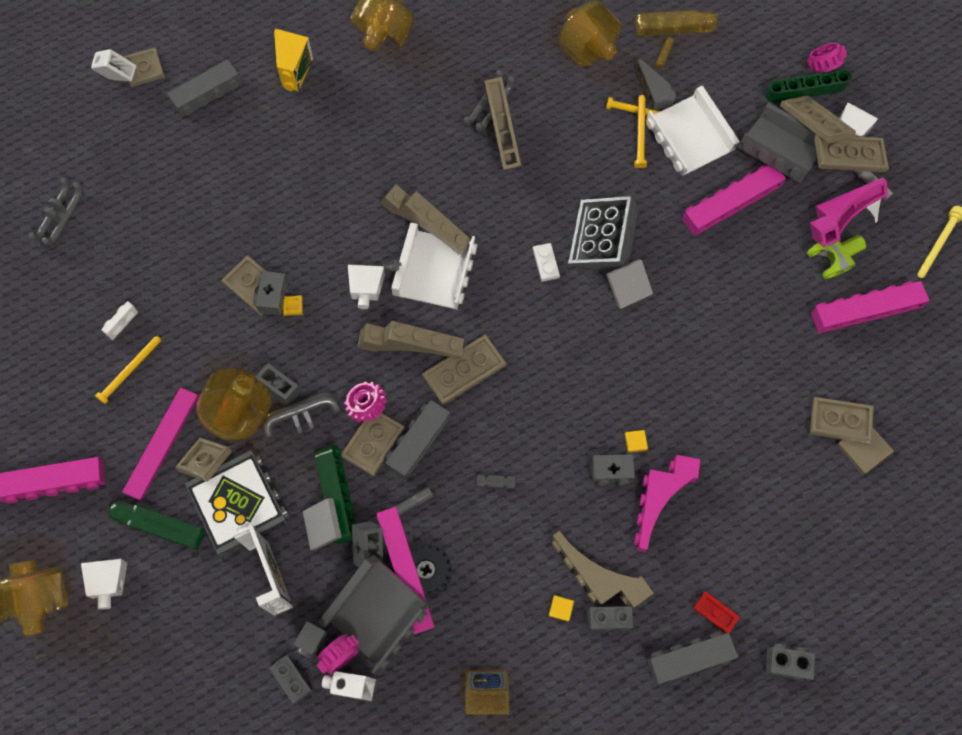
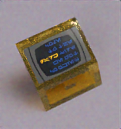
M508 670L466 671V715H509Z

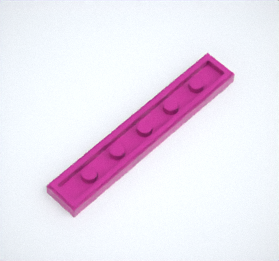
M183 388L179 389L122 491L124 494L142 501L199 398L197 394Z
M397 507L376 513L382 527V533L395 574L427 602ZM429 607L425 611L427 616L420 624L417 622L414 625V634L435 627Z

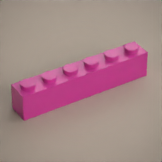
M765 164L753 174L748 173L741 181H734L727 189L718 190L711 198H704L697 206L687 208L682 220L692 234L696 236L777 190L783 185L786 178L780 171Z
M909 281L902 284V286L896 287V285H892L882 291L878 289L870 291L866 295L856 294L846 300L840 298L833 301V303H820L815 306L811 315L818 333H823L923 308L930 300L921 281L915 283Z
M99 457L0 473V502L16 503L18 499L22 498L34 500L38 499L39 495L45 494L46 496H57L59 492L63 491L76 493L81 488L89 490L98 489L99 485L106 484L104 461Z

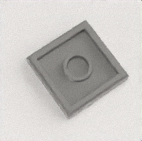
M640 259L606 274L617 306L620 309L653 294L645 268Z
M327 498L303 511L310 550L319 549L342 538L333 498Z

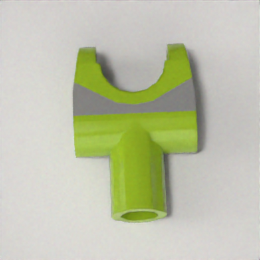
M856 235L842 243L837 241L826 247H822L817 243L807 252V255L810 258L815 255L829 258L831 266L822 274L826 280L853 268L856 263L851 256L866 249V242L862 236Z

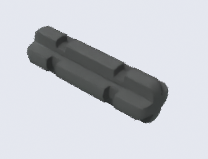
M397 260L384 261V271H398L399 266H402L401 262L398 263Z
M477 475L476 484L477 486L484 487L488 485V487L504 488L506 486V488H514L515 477L507 476V478H504V476L488 475V477H485V475Z

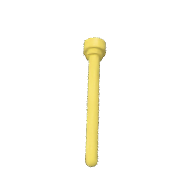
M952 207L949 212L950 220L917 274L919 278L925 277L955 224L962 221V207Z

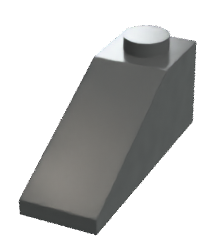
M639 59L635 70L651 109L658 111L673 106L676 94L671 89L670 84L643 60Z

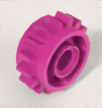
M829 43L813 50L807 61L809 69L811 71L814 70L816 73L836 69L844 63V58L847 57L845 46H840L839 43Z
M365 381L364 383L357 384L346 396L347 399L344 404L347 408L345 410L353 420L355 419L359 423L361 421L367 423V421L375 420L385 409V403L387 402L385 398L386 393L379 384L376 385L374 382L367 383Z
M347 634L341 635L318 655L319 662L317 667L323 674L328 672L332 675L335 671H339L358 654L359 649L357 647L360 644L354 635L349 637Z

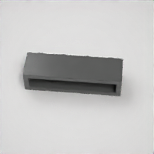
M227 59L168 92L167 95L174 108L183 117L192 114L199 107L206 106L213 99L222 97L227 91L236 89L241 84L239 74Z
M432 400L428 405L425 403L419 412L420 416L417 420H412L408 426L409 431L407 434L399 438L396 449L394 451L391 450L385 458L386 467L407 480L451 418L449 411Z
M719 631L710 634L711 639L703 641L702 637L690 641L691 645L683 647V644L671 647L672 652L664 654L663 650L652 653V658L648 659L647 662L655 684L658 685L738 658L730 634H722Z

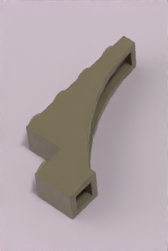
M498 77L485 80L503 170L521 166L503 79Z
M396 184L380 202L391 213L418 224V226L440 239L458 255L469 245V241H471L465 233L417 191L409 196Z
M391 321L385 328L366 323L360 330L357 348L373 352H423L459 359L462 357L464 339Z
M560 531L552 536L553 542L551 544L557 553L561 551L565 557L563 559L565 565L569 570L573 569L575 571L577 582L581 587L585 586L589 591L587 596L593 604L597 603L598 606H601L617 593H620L619 599L624 606H632L633 609L654 594L642 576L633 578L607 570L582 555L567 541Z

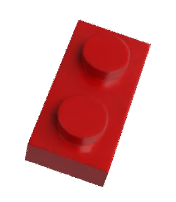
M706 591L693 607V610L725 634L730 633L740 618Z

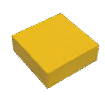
M302 295L285 296L283 304L284 316L303 315Z
M645 430L625 432L628 453L648 450Z
M554 595L549 617L569 622L574 601Z

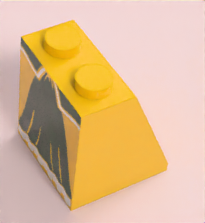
M275 29L276 62L282 87L288 91H299L313 60L309 38Z

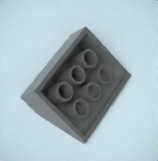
M632 196L585 199L580 201L569 265L612 272L629 264L639 208Z

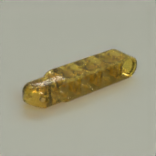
M689 10L643 13L637 15L634 20L636 33L639 37H642V35L658 36V34L674 35L675 33L710 32L716 28L719 18L714 12Z

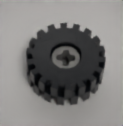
M425 544V546L417 545L415 549L411 548L410 550L425 597L432 598V596H438L443 590L445 591L451 581L452 566L448 555L436 545L429 546V544ZM426 565H429V569L432 571V573H428L427 576H423L421 568H425Z

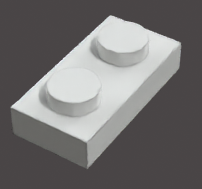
M551 243L533 246V253L541 282L559 278L560 275Z
M127 301L119 307L117 313L104 324L101 330L107 337L113 340L134 318L138 311Z

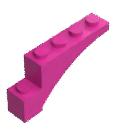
M880 178L816 206L818 219L810 222L812 238L822 247L840 241V234L851 219L869 205L888 196L887 180Z
M676 455L673 461L670 460L668 472L672 473L650 469L648 474L644 475L642 486L645 487V494H641L640 506H643L642 514L639 513L637 518V525L640 526L639 533L635 534L634 545H637L638 552L645 553L648 549L654 524L668 500L689 482L694 483L698 479L700 459Z

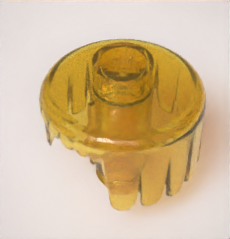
M404 0L358 1L350 19L356 28L360 25L359 30L362 33L365 31L364 35L366 37L362 38L363 46L376 52L380 49L379 44H383L387 34L390 37H394L396 34L395 41H399L397 49L403 46L415 22V17L411 10L402 4Z
M592 0L581 5L579 8H574L568 13L559 34V45L582 67L592 65L591 62L596 63L598 59L595 55L601 60L608 61L617 52L615 44L617 38L615 35L620 36V30H622L623 26L602 2Z
M223 368L218 372L212 373L197 401L196 411L201 424L211 434L224 440L240 441L253 436L259 430L271 408L270 403L272 399L268 395V388L265 387L263 389L264 385L259 380L255 383L256 376L252 373L246 375V371L243 369L239 370L237 374L236 368H229L226 372Z
M36 559L8 565L10 576L0 578V620L2 622L7 621L8 610L10 619L17 617L18 625H22V631H20L22 636L44 632L46 625L43 626L42 620H45L44 610L47 614L52 613L54 603L57 611L61 610L62 607L65 609L68 606L63 571L58 567L37 570Z

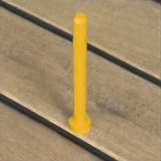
M640 95L638 97L637 160L634 161V167L646 168L647 161L644 160L645 96Z
M612 97L608 98L606 109L616 108L638 114V106L613 101ZM645 108L646 116L648 115L649 111H652L654 115L661 112Z
M158 336L154 337L101 394L98 392L95 397L106 404L109 401L107 398L161 342V338Z

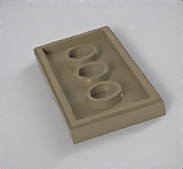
M808 95L784 100L780 105L781 108L827 143L854 137L856 133L853 128Z
M817 134L814 137L818 165L821 169L887 172L889 170L883 138L854 136L827 143Z
M485 334L465 346L462 350L461 358L448 357L423 372L422 376L441 404L444 405L499 371L507 364Z

